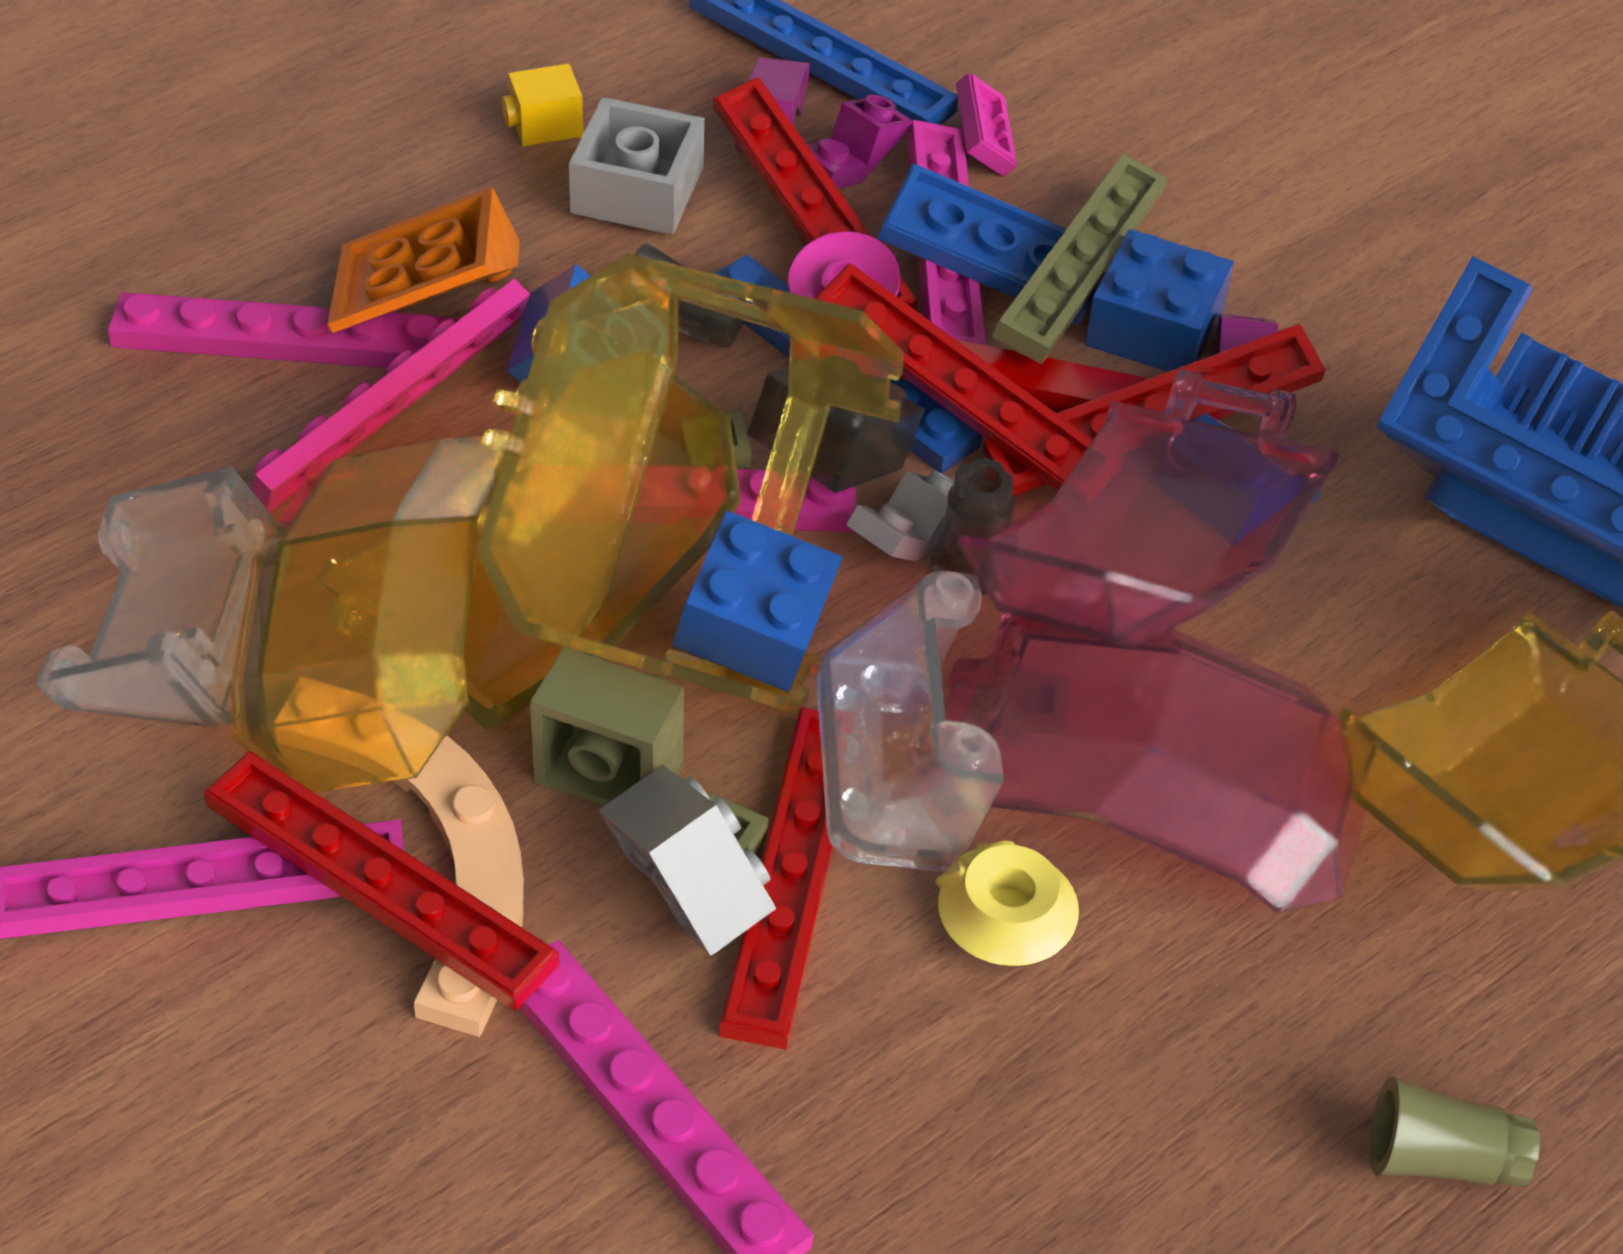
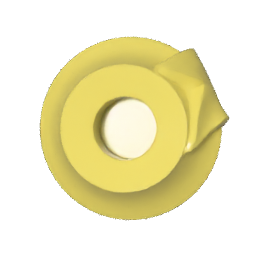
M1004 840L978 844L974 850L957 857L945 872L935 880V884L940 889L938 897L939 914L947 933L961 948L984 961L1007 966L1037 963L1059 952L1075 932L1079 908L1076 894L1068 879L1043 855L1030 848L1015 845L1013 841Z

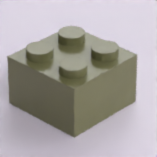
M563 646L530 701L534 783L603 807L661 765L666 766L678 776L683 768L684 686L672 683L656 674H645L612 663L600 655L586 654Z

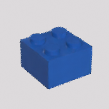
M1129 229L1093 296L1085 346L1166 372L1199 361L1216 327L1219 313L1222 314L1224 310L1234 261L1212 255L1206 251L1170 242L1151 234Z
M726 510L686 601L672 646L790 692L843 556Z

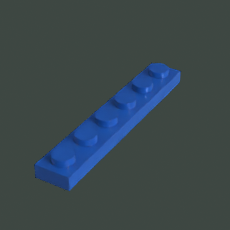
M690 0L691 9L787 61L809 63V73L856 99H863L868 95H879L891 100L896 105L895 110L912 121L917 120L938 125L944 123L957 112V94L781 0Z
M746 254L706 279V295L938 472H945L981 447V434L908 380L805 359L811 320L805 317L793 303L789 285Z

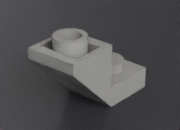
M932 470L928 477L906 471L887 504H883L880 510L857 505L846 526L890 556L916 562L971 516L975 507L958 496L963 487L946 475L936 470Z

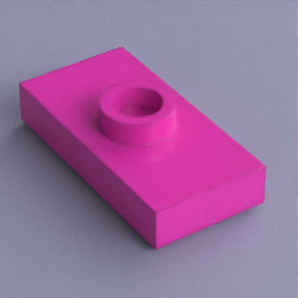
M967 73L956 83L962 119L961 129H963L967 153L1005 177L1017 167L1005 96L975 75Z

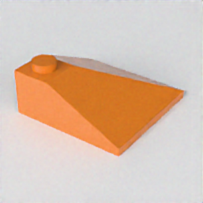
M493 187L342 244L327 323L332 333L483 280L485 282L498 281L517 268L519 264L520 240Z

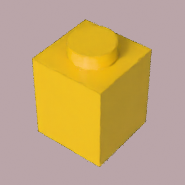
M570 63L508 73L509 95H504L501 98L502 111L506 126H515L522 147L583 136L582 93Z

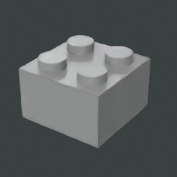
M602 97L569 162L570 213L674 235L704 168L705 118Z

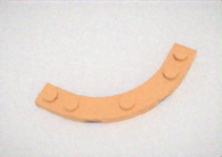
M303 677L276 723L279 740L353 761L383 775L401 787L405 792L411 789L429 808V815L443 836L451 858H453L456 885L522 927L524 915V877L519 842L514 824L502 797L481 767L449 736L422 718L394 704L363 693ZM435 959L414 1001L415 1018L480 1037L497 999Z

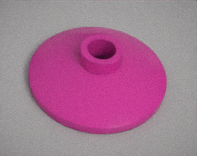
M836 232L815 239L797 254L790 267L788 285L793 303L805 317L811 320L813 299L849 262L897 296L900 288V270L891 250L874 237L857 232Z

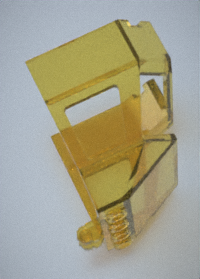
M628 253L550 301L546 317L538 321L533 333L532 351L535 355L528 378L520 383L516 393L500 389L496 390L492 404L499 407L502 411L515 414L516 419L512 433L500 429L484 430L481 444L499 451L495 463V475L498 480L491 503H488L483 508L478 519L476 532L479 544L476 553L518 633L798 714L809 698V688L802 685L809 673L822 676L831 661L830 659L805 652L790 692H786L701 657L697 658L673 649L667 651L664 660H659L580 637L610 594L678 362V299L790 335L788 397L752 517L753 521L793 536L830 406L900 423L901 402L890 400L889 394L890 379L898 381L903 374L904 352L861 310ZM717 293H721V294H725V295H729V296H733V297L745 299V300H748V301L753 302L754 304H750V303H747V302H744V301H740V300H737V299H734V298H730V297H727V296H724V295H720V294H717Z

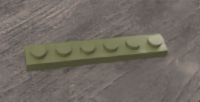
M1122 154L1003 314L992 337L1011 347L1017 353L1025 355L1042 365L1106 274L1128 230H1137L1161 196L1169 179Z

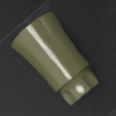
M1390 1076L1386 1079L1380 1090L1373 1114L1370 1134V1163L1373 1173L1377 1176H1424L1461 1180L1492 1186L1496 1182L1510 1186H1527L1532 1180L1534 1168L1539 1157L1540 1132L1536 1128L1535 1120L1529 1117L1506 1114L1505 1110L1500 1107L1447 1096Z

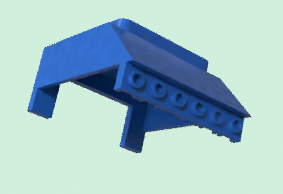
M1472 256L1380 417L1377 428L1423 470L1436 476L1424 497L1436 509L1623 609V384L1615 378L1611 379L1585 366L1582 362L1574 360L1564 353H1559L1533 340L1532 337L1522 332L1495 377L1488 367L1533 288L1529 283Z

